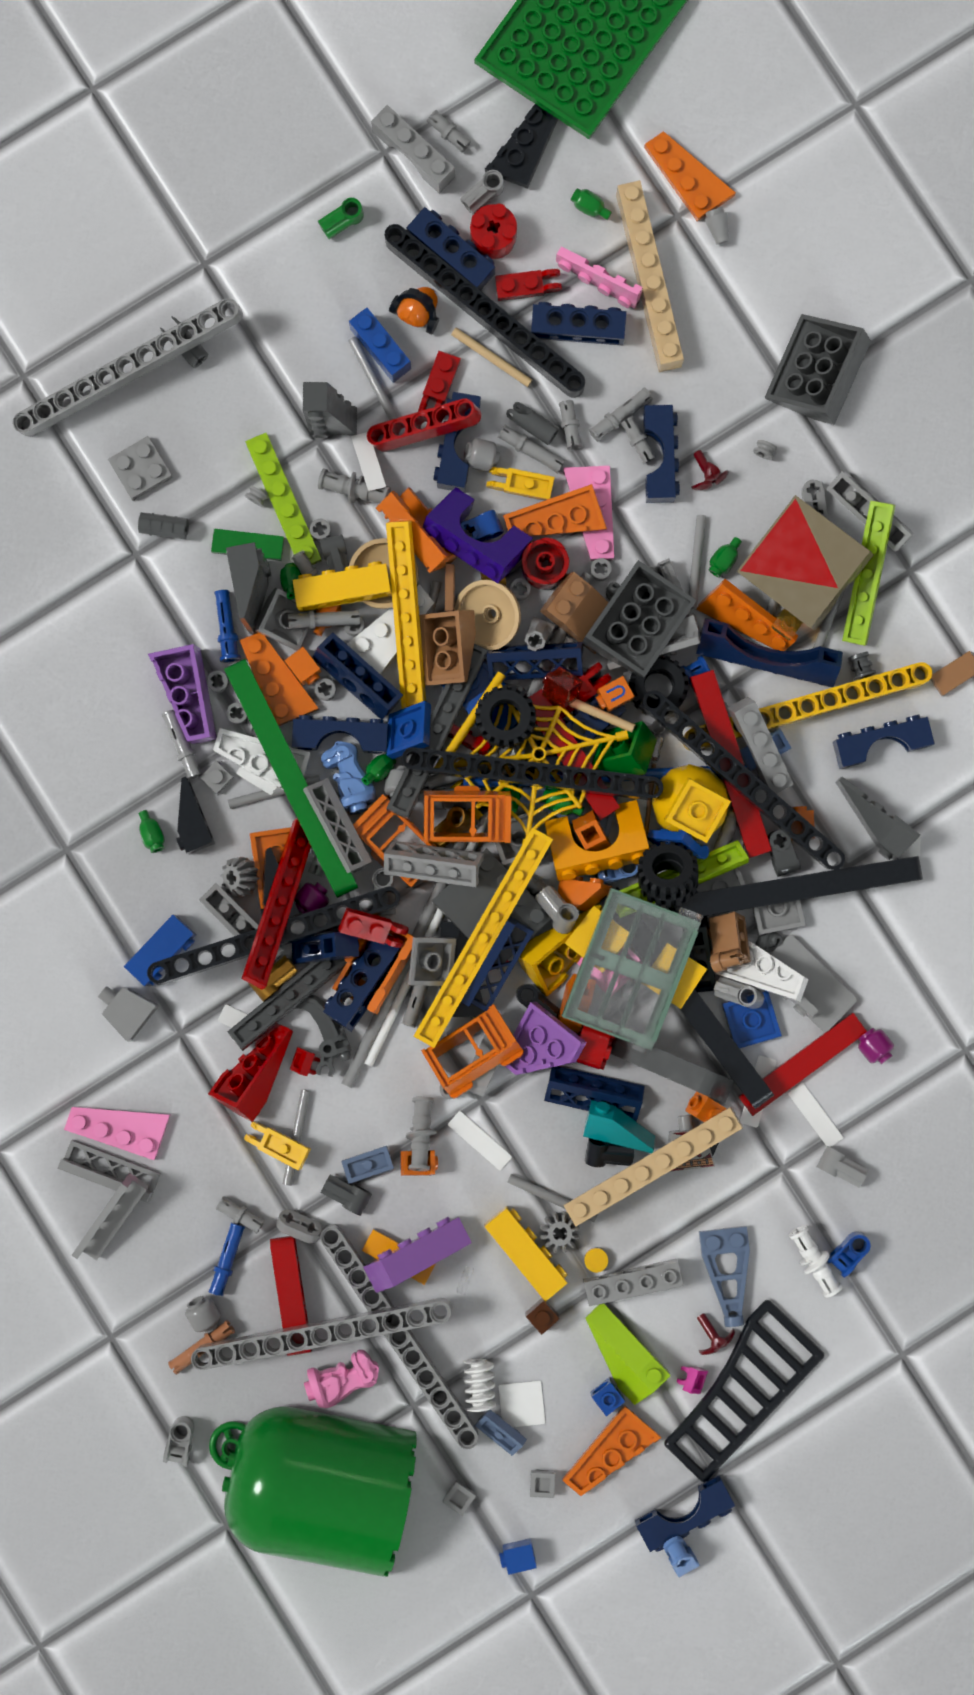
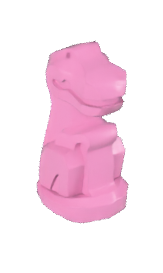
M360 1349L357 1350L358 1352L351 1354L353 1367L347 1369L343 1362H339L336 1367H330L322 1371L314 1367L307 1370L309 1381L304 1382L309 1401L316 1400L319 1408H330L359 1388L373 1387L378 1379V1363L373 1361L365 1350Z

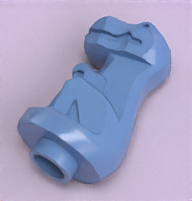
M335 742L332 748L322 754L321 763L329 770L336 767L339 768V773L333 775V780L338 783L339 800L345 811H349L350 815L363 813L368 810L367 805L376 800L375 787L372 782L369 785H365L362 782V778L366 773L358 763L357 748L348 742Z

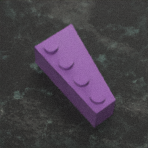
M191 644L149 653L148 656L154 664L157 676L163 684L166 696L172 704L187 742L198 744L216 740L217 735L201 648Z
M446 1217L436 1223L437 1228L431 1230L428 1227L417 1233L418 1238L412 1241L408 1238L397 1244L399 1248L394 1251L388 1249L377 1255L379 1259L364 1266L363 1268L375 1292L392 1288L471 1244L472 1242L460 1218L450 1220L449 1217Z

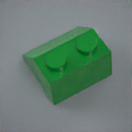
M643 721L634 723L636 726L633 733L627 731L629 739L619 742L614 740L597 769L644 775L647 772L657 739ZM616 727L604 730L603 733L615 735L616 732L624 731V729ZM608 742L599 744L592 762L593 766Z

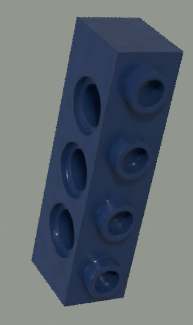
M424 207L406 227L407 231L481 291L495 275L494 261L485 254L482 256L476 251L477 247L470 240H463L455 227L452 225L447 226L443 223L441 216L436 211H429ZM439 231L441 235L437 238H432L429 236V233ZM452 245L458 247V251L455 253H450L446 249ZM468 260H472L476 263V265L472 268H468L464 265V263Z
M539 302L538 305L533 304L531 332L543 340L623 346L627 311H621L617 307L603 310L592 305L577 308L573 304L552 306L549 302ZM552 317H558L562 322L558 325H553L549 320ZM575 319H581L584 321L585 324L581 327H577L572 323V321ZM602 320L605 321L608 324V326L606 328L601 329L598 328L595 323Z
M333 632L317 647L312 657L313 660L380 719H384L397 706L403 696L400 691Z
M596 693L591 697L592 702L590 705L600 708L595 698L598 696ZM622 705L609 713L621 717L627 709ZM576 709L573 712L574 718L599 732H603L611 725L603 720L594 719L591 715ZM564 719L563 721L566 726L573 731V725L576 723L572 720L567 722ZM586 730L584 734H581V736L590 739H594L598 736L588 730ZM574 737L577 743L586 742L584 740ZM539 740L536 743L539 747L542 743V740ZM547 744L546 747H545V751H546V750H551L552 747H550V746ZM537 752L541 758L544 756L543 752ZM556 754L546 756L549 764H556L558 759Z
M368 941L365 952L354 961L351 972L340 981L339 989L334 996H331L326 1001L323 1012L329 1018L352 1032L397 959L401 948L392 947L386 943L381 944ZM375 958H381V961L378 965L371 966L372 961ZM362 977H367V982L362 986H358V981ZM353 996V1002L350 1005L345 1006V1000L348 997Z

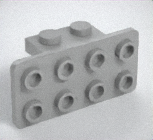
M788 935L782 941V944L770 953L809 979L801 1002L793 999L790 1000L795 1004L793 1008L802 1017L806 1015L822 1031H829L857 1002L856 997L793 935Z

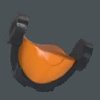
M429 287L405 290L399 296L396 295L389 307V312L393 314L397 312L398 317L407 324L414 327H423L427 324L426 332L431 335L439 323L435 309L438 303L437 295Z

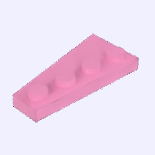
M561 246L556 254V262L562 270L566 272L572 271L578 275L577 277L586 284L592 283L598 287L599 292L606 296L611 295L618 299V303L626 308L631 307L635 309L637 307L643 287L637 284L631 287L626 283L625 278L619 275L611 277L606 268L600 265H593L591 267L586 258Z
M610 466L563 468L569 492L590 484L593 485L607 530L582 532L590 561L598 558L614 560Z
M72 1107L64 1130L155 1160L171 1114Z

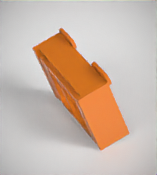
M410 487L400 496L395 491H391L376 507L378 512L383 511L385 519H389V522L412 521L414 553L425 567L429 568L427 570L429 573L445 568V564H451L457 558L456 555L442 547L434 537L429 536L424 530L425 518L433 509H428Z
M456 786L454 791H424V843H511L510 791H480L478 786ZM434 801L471 802L470 833L434 832ZM475 802H488L487 833H476Z
M384 794L353 824L360 839L372 849L371 856L383 868L384 853L382 850L400 832H404L406 826L424 842V834L409 819L407 820L386 810L390 799L388 795ZM394 815H397L404 824L399 825L398 830L378 848L370 839ZM433 842L425 843L428 846L437 847ZM400 877L411 889L420 881V879Z
M391 930L389 931L391 935L400 938L405 944L381 986L368 1004L367 1010L378 1015L380 1007L411 957L414 936L410 934L403 935ZM358 939V957H361L365 952V947L369 940ZM358 957L344 959L347 963L332 989L336 991L339 989L340 981L349 975L352 965ZM360 979L358 986L364 985L366 981Z
M494 1004L487 1011L438 1041L435 1048L430 1046L426 1050H421L440 1084L453 1099L473 1087L472 1081L499 1064L507 1066L524 1054L523 1049ZM482 1029L494 1047L493 1050L483 1055V1051L478 1048L472 1038ZM469 1039L476 1050V1055L480 1058L448 1077L437 1058Z

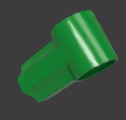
M347 198L340 207L318 220V224L328 239L336 236L351 225L359 224L363 220L364 212L361 203L356 198ZM356 207L358 212L355 215H348V209Z

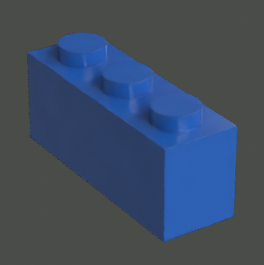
M368 307L349 320L350 330L393 383L411 370V361Z
M172 915L124 965V968L143 986H149V984L154 986L155 984L147 976L148 967L154 962L178 955L182 949L187 951L194 944L195 940L193 938L197 934L178 916ZM158 967L153 971V978L155 980L162 978L160 973L164 968Z

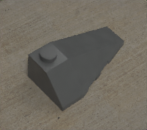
M840 777L835 782L875 845L880 848L878 852L886 859H898L920 837L918 832L898 816H888L884 806L880 803L867 801L868 796L845 778Z

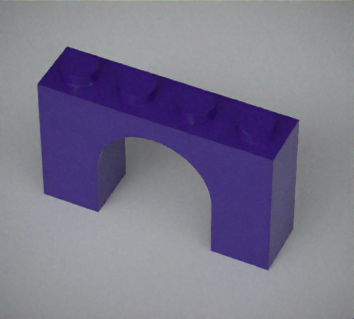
M455 487L426 516L423 528L442 547L496 583H499L522 559L525 548L532 542L533 538L514 525L501 539L495 542H481L471 538L463 531L460 524L469 516L475 499Z

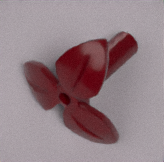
M701 450L693 454L705 478L704 482L691 486L693 490L710 489L713 483L718 485L728 475V470L720 474L719 468L713 463L708 462Z
M705 1313L697 1317V1320L711 1340L710 1348L699 1350L701 1355L716 1353L732 1341L735 1335L734 1329L731 1330L726 1338L718 1335Z

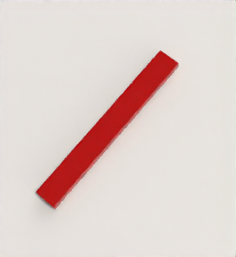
M714 670L690 677L708 735L744 765ZM722 758L719 761V768L722 771H728L731 765L730 761ZM740 774L737 777L738 785L745 787L748 784V777L745 774ZM723 780L748 857L752 858L772 851L759 810Z
M298 818L292 823L241 978L261 990L267 986L311 849V845Z

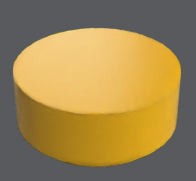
M591 1248L584 1256V1263L588 1270L598 1273L607 1267L608 1256L601 1248Z

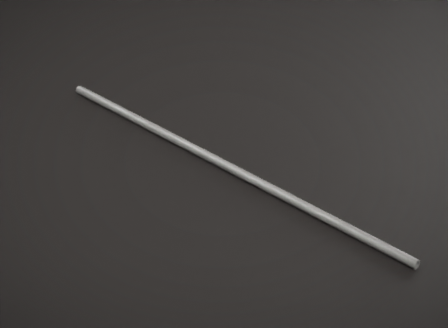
M583 572L581 576L591 585L594 578L592 575ZM558 626L550 644L563 643L567 633ZM544 659L539 667L544 671H550L553 662L549 659ZM533 678L526 695L530 697L539 691L546 678ZM509 747L500 748L496 757H499ZM481 788V791H487V789ZM455 842L453 849L465 851L468 842ZM436 882L412 936L424 937L438 908L432 900L449 885L448 883ZM411 957L380 1007L378 1015H373L342 1084L350 1088L353 1087L410 967Z

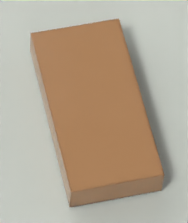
M445 564V612L454 611L455 607L454 564Z
M968 651L932 674L931 681L941 696L974 676V656Z

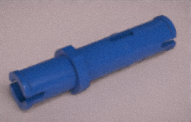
M230 1223L218 1265H215L213 1270L215 1274L208 1291L209 1293L218 1296L224 1295L228 1277L232 1276L233 1273L231 1268L245 1226Z

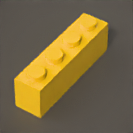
M381 561L371 562L368 564V567L362 568L356 565L345 567V571L340 572L325 570L321 572L322 575L317 576L302 574L298 576V579L293 580L296 606L300 612L392 596L389 568L386 563L382 564Z
M506 1206L486 1222L484 1227L546 1302L568 1284L565 1278L568 1274L560 1264L555 1266L550 1258L553 1256L544 1245L541 1248L535 1242V1239L538 1237L528 1226L525 1229L519 1222L522 1218L514 1208L509 1210Z

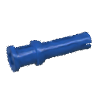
M229 590L214 592L220 629L217 641L221 646L222 656L220 657V662L223 663L241 660V655L238 654L237 649L239 638L234 633Z

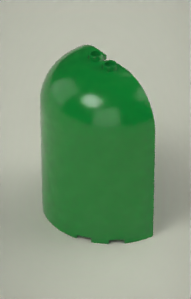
M274 1407L259 1413L243 1428L238 1438L235 1452H230L227 1467L231 1468L230 1477H224L222 1491L226 1492L224 1510L230 1530L244 1546L255 1552L388 1577L395 1563L393 1551L399 1550L412 1490L411 1481H409L408 1477L413 1476L416 1457H414L415 1451H412V1449H416L417 1446L416 1431L295 1407Z

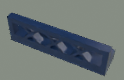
M583 643L545 644L544 648L537 649L536 651L528 649V645L504 646L496 650H488L489 681H492L496 675L494 674L493 662H503L509 667L504 673L506 676L504 680L583 676ZM566 658H577L578 669L568 670L562 663ZM549 659L556 666L551 671H544L538 665L542 660ZM519 661H527L532 668L528 672H520L515 666Z
M509 916L461 1003L468 1007L472 1003L484 1011L489 1009L534 932L533 929ZM514 927L527 933L523 941L513 943L511 933ZM509 939L510 944L505 945L506 941ZM520 945L519 949L516 952L515 946ZM511 948L513 953L512 961L502 963L499 955L501 950ZM508 966L507 970L504 973L503 967ZM500 968L501 980L490 983L489 971ZM497 986L495 991L493 992L492 987ZM488 988L490 999L487 1004L474 998L478 990Z
M557 1066L551 1068L544 1101L589 1111L591 1100L597 1102L602 1100L609 1101L611 1105L616 1106L637 1122L643 1103L645 1086ZM552 1089L561 1090L564 1095H553L551 1091ZM575 1096H586L588 1100L580 1101ZM621 1107H635V1110L632 1113L624 1111Z

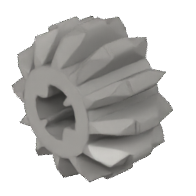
M237 857L227 860L226 865L222 866L224 874L220 875L223 878L222 886H226V893L231 894L232 897L249 896L253 894L254 889L258 888L256 881L260 878L257 877L258 869L254 868V861L244 857Z
M554 1212V1221H551L549 1217H545V1221L549 1226L540 1225V1230L548 1232L540 1235V1239H549L544 1246L549 1248L554 1244V1253H557L559 1246L562 1247L563 1253H566L567 1248L565 1245L567 1243L571 1248L575 1247L571 1238L575 1240L580 1239L578 1234L572 1233L578 1231L580 1227L579 1225L571 1226L573 1224L571 1218L566 1221V1212L562 1213L561 1219H558L557 1212ZM564 1227L566 1229L564 1230L566 1235L563 1238L560 1235L554 1236L556 1234L555 1228L562 1229Z

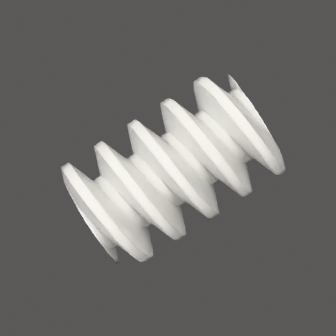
M486 1359L464 1360V1364L471 1365V1368L464 1370V1373L471 1375V1378L466 1379L465 1383L472 1385L471 1388L465 1390V1393L472 1394L471 1398L465 1399L466 1403L472 1404V1407L466 1409V1411L483 1412L496 1407V1402L490 1399L495 1397V1392L490 1389L495 1387V1383L489 1380L494 1378V1373L488 1370L494 1368V1363Z

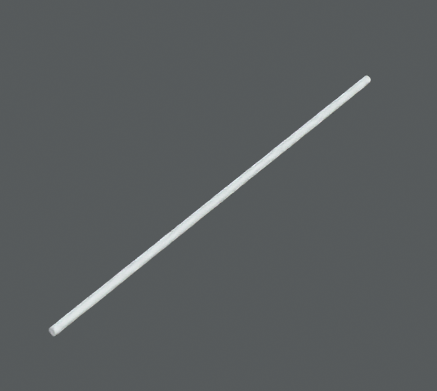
M566 637L563 643L574 642V640ZM557 677L546 678L542 686L545 694L549 687H553ZM514 748L510 756L515 755ZM507 765L512 773L514 767L511 765ZM504 768L502 774L508 775ZM488 812L479 819L476 833H484L488 824ZM468 842L465 851L475 852L479 842ZM437 908L424 937L435 936L444 917L439 908ZM410 967L364 1062L373 1067L411 985H408Z

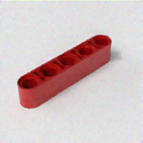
M469 399L456 400L373 425L368 429L367 440L379 451L393 450L474 426L481 419V411ZM468 409H471L470 414L467 415V416H464L465 412H466ZM449 415V419L442 423L443 418ZM427 421L426 427L421 429V425ZM405 428V432L399 436L400 431ZM384 434L383 439L378 442L379 436Z
M291 1236L270 1239L282 1327L284 1329L309 1324L296 1239ZM294 1333L292 1335L295 1343H304L302 1334ZM312 1349L288 1353L287 1356L311 1353Z

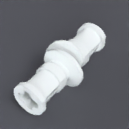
M802 1225L791 1231L788 1235L791 1240H794L799 1248V1253L803 1257L799 1263L802 1266L808 1264L804 1273L809 1274L813 1272V1277L820 1284L825 1298L834 1296L842 1290L843 1286L837 1282L832 1269L826 1263L830 1254L825 1250L819 1251L818 1245L813 1241L808 1232V1226Z

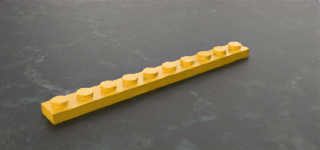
M532 827L415 1032V1038L435 1048L552 843L553 839Z

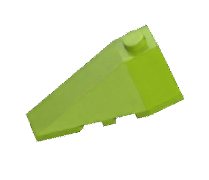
M605 1303L599 1304L585 1317L617 1387L634 1405L654 1393L671 1376L663 1364Z

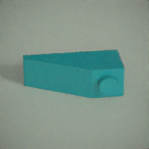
M591 1100L583 1137L653 1153L655 1144L654 1134L616 1106L606 1102Z

